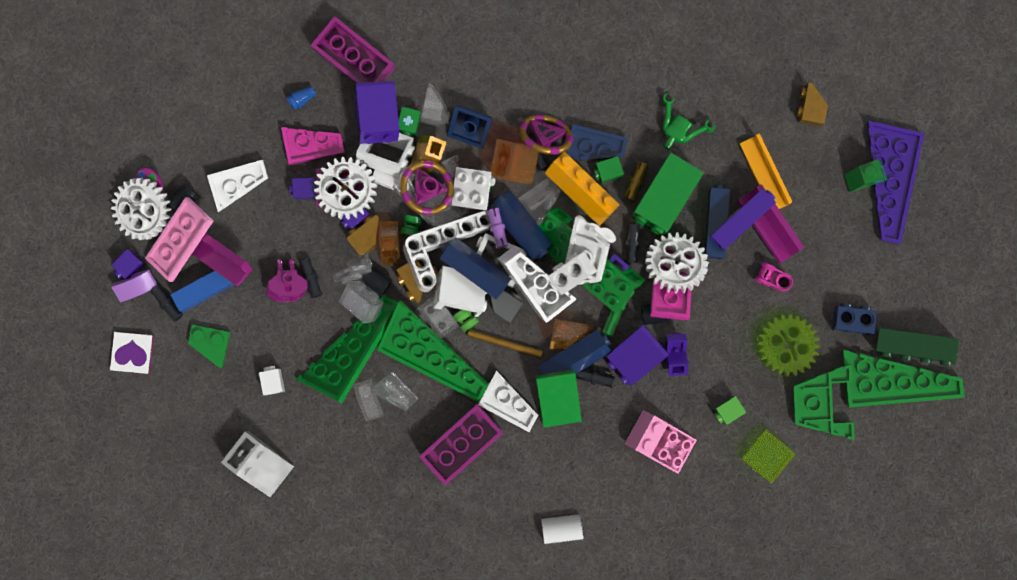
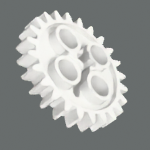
M342 157L340 163L335 158L334 165L327 162L329 168H321L324 174H317L321 180L314 182L315 185L319 186V188L314 189V192L320 194L315 198L317 201L322 200L319 206H326L324 209L326 213L331 211L332 217L338 213L339 219H342L343 215H345L349 220L350 214L357 218V212L364 214V207L370 209L368 202H375L371 196L377 195L372 190L377 188V184L371 183L376 178L375 176H370L372 171L371 169L366 170V164L360 166L359 159L353 163L352 157L346 162L345 158ZM343 171H348V178L341 179V173ZM335 177L344 186H348L349 189L359 197V199L356 200L349 192L343 190L342 187L338 183L333 181L332 178ZM363 183L364 188L361 191H355L356 184ZM330 186H337L336 192L333 194L328 193ZM351 198V203L348 206L342 205L343 199Z
M134 178L123 182V186H118L120 192H114L117 199L112 200L116 204V206L111 207L112 210L116 211L112 217L118 218L115 224H121L119 230H126L125 235H131L132 239L147 240L158 236L159 232H163L162 226H167L165 219L170 218L166 214L167 211H171L170 208L166 207V204L170 203V201L164 200L167 193L161 194L162 187L156 188L157 182L150 183V179Z
M678 232L675 237L668 233L667 239L662 235L660 241L655 240L654 245H650V251H647L645 264L648 265L646 271L651 272L649 278L655 277L653 284L655 285L660 282V289L666 286L667 292L673 288L675 294H677L678 289L685 293L686 287L692 291L693 284L698 287L700 281L704 280L705 276L703 274H706L708 270L705 268L709 264V262L705 261L708 255L702 254L705 248H698L700 242L693 243L694 237L687 240L686 234L680 238ZM666 250H672L674 254H669ZM690 255L693 259L689 260L686 259L684 256ZM666 266L669 271H664L660 267ZM679 272H685L688 276H681Z

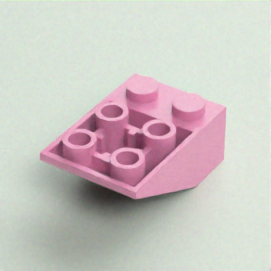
M643 410L625 444L679 474L696 439Z

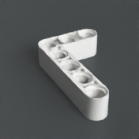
M487 211L423 231L406 239L403 251L420 291L429 292L436 284V276L426 252L443 247L447 241L451 243L455 238L463 240L488 231L491 223ZM485 218L488 221V225H482L479 219ZM462 225H469L471 231L463 230ZM450 230L453 233V237L445 236L444 231ZM426 237H433L435 239V243H428ZM408 243H415L418 249H410ZM421 260L424 263V267H417L415 261ZM422 279H430L431 285H424L422 283Z

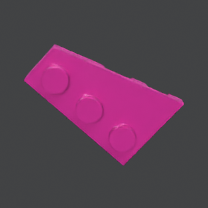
M281 127L289 165L345 154L341 134Z

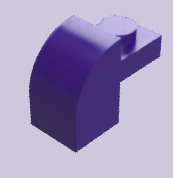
M686 333L667 335L665 351L669 354L666 357L668 376L688 374Z

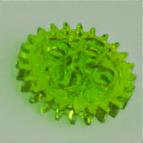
M782 314L780 315V321L774 317L773 324L769 321L766 322L768 329L761 328L764 335H758L762 342H758L757 345L762 346V349H759L757 352L763 353L760 360H767L764 365L765 367L772 365L771 372L778 369L777 375H781L784 371L785 376H789L791 371L793 376H797V370L800 373H804L803 367L810 369L809 362H816L812 357L819 356L815 349L820 348V346L816 345L815 342L820 340V338H814L813 335L816 334L817 330H810L812 324L805 325L807 319H803L800 322L799 315L792 319V314H788L787 319H785V316ZM790 327L795 328L797 331V335L794 338L788 334ZM780 330H783L785 339L781 335ZM773 336L779 338L780 343L778 346H774L771 343ZM787 342H792V345L790 346L791 350L789 348H785L784 345H786ZM799 344L805 346L806 351L803 355L797 351ZM782 353H786L788 355L789 360L787 363H782L780 361V355ZM793 354L797 357L796 361L793 359Z

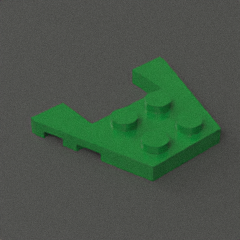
M851 364L843 365L793 385L795 425L855 440L853 421L833 422L832 383L852 382Z

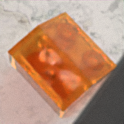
M506 138L497 139L490 170L491 176L511 182L532 184L539 152L532 150L523 142Z

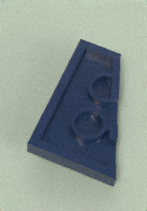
M572 124L573 142L566 153L574 161L624 156L628 138Z

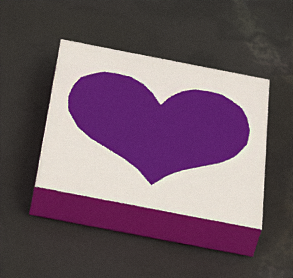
M114 332L110 370L150 374L154 336Z

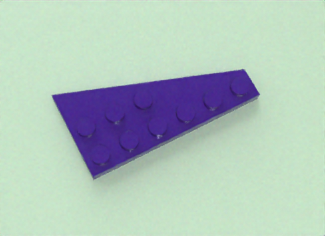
M867 121L871 162L875 160L881 161L888 179L874 185L880 241L900 245L925 133Z

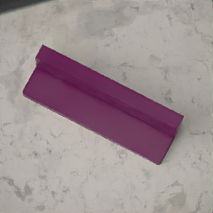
M763 185L757 186L738 199L737 202L742 208L759 191L765 190ZM776 204L752 224L779 264L805 248Z
M206 233L192 253L193 256L235 286H239L252 271V268L245 260Z

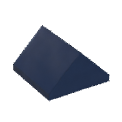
M456 104L447 136L483 149L493 123V117Z

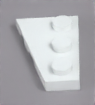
M496 371L478 405L530 432L538 417L537 413Z

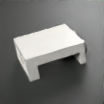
M443 266L437 274L434 308L441 310L443 306H449L474 312V317H479L486 310L487 301H485V295L487 293L455 269Z

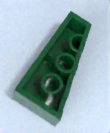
M880 328L876 352L880 353L882 357L892 358V355H897L902 360L911 361L912 358L920 359L919 362L923 363L935 361L940 362L939 365L952 366V364L955 365L957 362L960 339Z

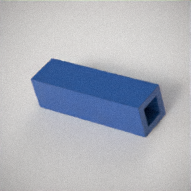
M213 271L172 293L171 297L179 312L184 313L234 286V284L216 271Z

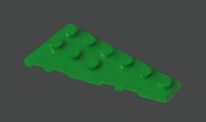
M383 295L367 311L365 317L360 321L357 320L347 334L344 332L323 352V356L316 363L313 362L308 367L309 370L303 375L300 374L296 380L342 404L384 335L398 302Z
M401 300L398 302L377 351L480 402L488 387V383Z
M842 350L843 365L851 364L852 382L845 383L847 407L965 398L963 378Z

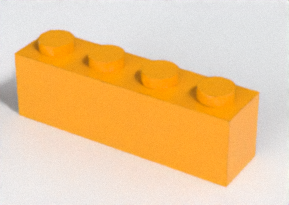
M566 152L562 153L545 172L599 226L620 205Z

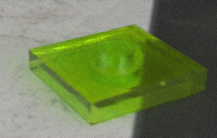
M764 429L742 456L741 460L772 484L795 456V453Z

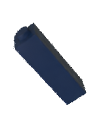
M714 185V188H710L708 193L704 254H707V258L724 259L726 256V249L722 252L709 238L728 221L730 189H725L723 185Z
M512 192L500 195L490 208L493 210L499 208L502 223L505 224L506 229L531 260L544 258L549 253L548 249L553 243Z
M457 238L451 243L447 241L441 250L444 252L440 257L442 261L496 300L512 280L511 277Z
M597 329L540 364L539 368L542 374L575 370L576 374L611 353L612 351L608 346L611 342L606 334L601 335Z

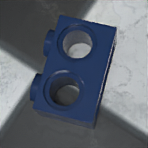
M840 303V306L834 307L832 330L869 335L875 334L877 311L871 310L870 306H859L858 309L852 308V304ZM843 312L847 313L849 316V320L847 323L841 320V314ZM861 315L867 316L868 323L866 325L860 322Z

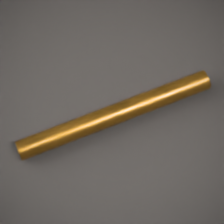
M469 329L467 335L471 338L541 358L543 352L539 349Z

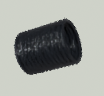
M184 184L167 200L170 201L169 204L177 211L185 197L190 198L193 202H196L199 197L189 186Z
M371 266L362 278L361 283L380 296H383L393 280L374 266Z
M651 304L641 305L644 325L669 321V318L650 317Z

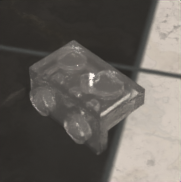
M368 253L347 262L348 268L333 274L334 282L341 281L342 284H348L372 272V263Z

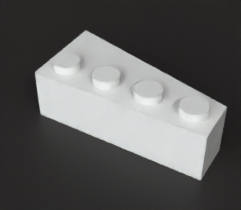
M514 247L498 258L536 314L546 323L576 300L569 292L560 295L549 276Z

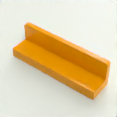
M760 133L740 143L739 146L758 186L762 184L765 190H769L774 195V201L778 209L792 203Z

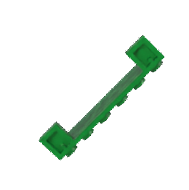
M560 207L550 210L539 227L553 243L548 249L549 253L547 255L557 264L562 262L565 265L573 230L568 225L573 218ZM606 259L602 280L582 285L616 313L632 291L639 287L645 279L631 267L622 272L611 261Z

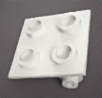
M456 167L452 205L487 210L489 188L495 184V178H492L491 172Z

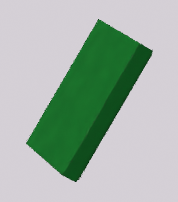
M575 370L537 375L536 380L544 428L582 422Z

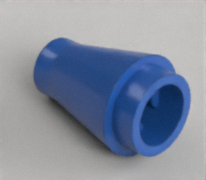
M312 86L289 93L290 95L286 98L292 109L295 110L303 107L316 96V93Z

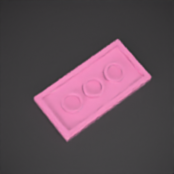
M185 197L145 259L165 279L173 282L213 223V220L190 198Z

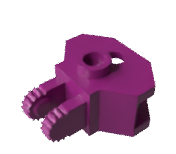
M277 259L276 276L268 281L266 295L275 302H296L305 295V291L308 288L307 280L297 274V270L294 269V259L288 260V270H283L282 259Z

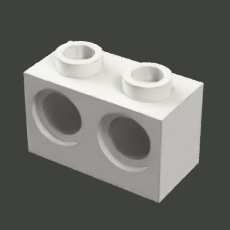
M585 252L579 255L574 253L567 258L568 262L565 265L561 262L552 268L554 272L549 275V278L560 295L568 292L597 272Z

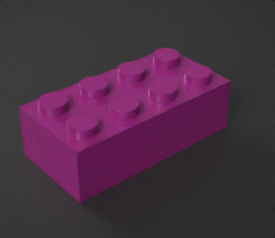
M335 16L310 45L314 52L355 85L356 83L385 82L396 69L393 62Z
M477 404L419 457L444 485H447L499 438L503 432Z

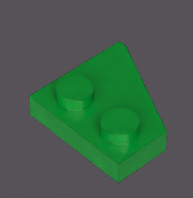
M192 325L188 344L217 367L223 368L230 332Z

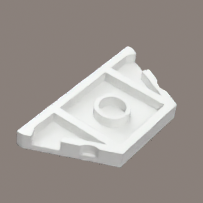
M578 215L575 217L565 264L568 262L567 258L572 254L577 253L579 255L585 252L597 272L580 284L599 282L602 280L610 244L582 216Z

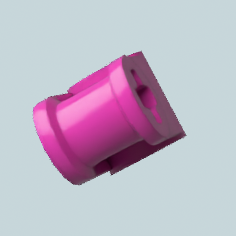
M765 262L761 263L762 267L757 277H754L756 282L779 292H785L793 285V279L789 274ZM779 278L787 280V287L783 288L779 285Z

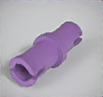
M499 208L488 210L487 213L491 223L490 231L493 232L496 248L508 246L504 232L505 224H502Z

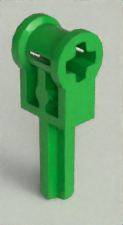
M634 290L618 312L610 311L603 329L604 334L608 336L614 335L628 299L634 294Z

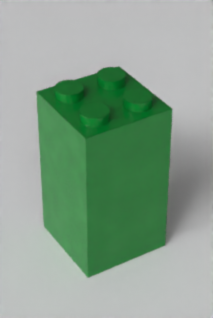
M670 153L633 213L634 222L640 226L647 225L651 228L650 231L657 236H665L704 172Z

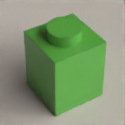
M736 396L729 398L714 408L716 411L714 416L720 424L723 422L724 425H728L746 413Z

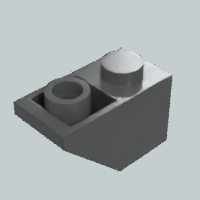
M505 291L497 300L491 296L494 313L511 323L523 305L520 302L522 298L513 292L510 295Z

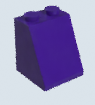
M394 81L356 83L354 111L360 144L398 141L399 120Z
M641 326L606 356L608 359L606 364L613 371L616 369L621 374L619 379L625 385L629 384L632 386L669 354L644 326Z

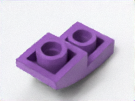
M148 269L132 274L129 279L113 283L111 288L119 301L123 302L152 290L158 284Z

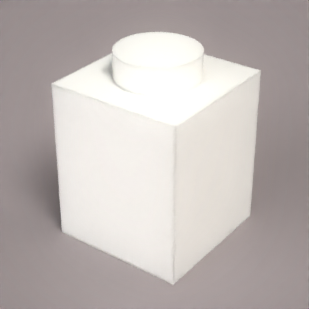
M275 366L265 367L264 372H259L263 395L285 392L281 369H275Z

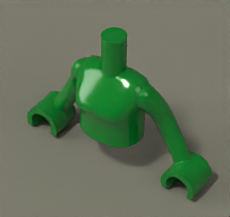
M668 93L663 96L662 103L665 106L663 131L668 136L663 144L665 149L669 150L675 141L686 143L704 131L712 133L715 130L716 124L710 128L707 125L709 120H707L705 125L688 133L693 125L679 115H675L669 124L671 105L674 102V98L672 101H667L665 98Z

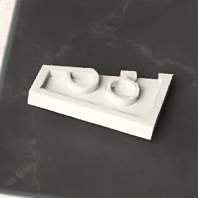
M263 160L207 175L218 212L268 179Z

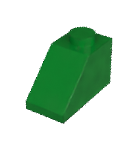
M879 160L858 166L844 174L850 193L888 180L883 164Z

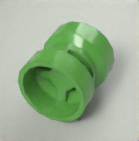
M461 310L453 316L455 321L460 323V328L463 332L479 323L478 319L471 314V311Z

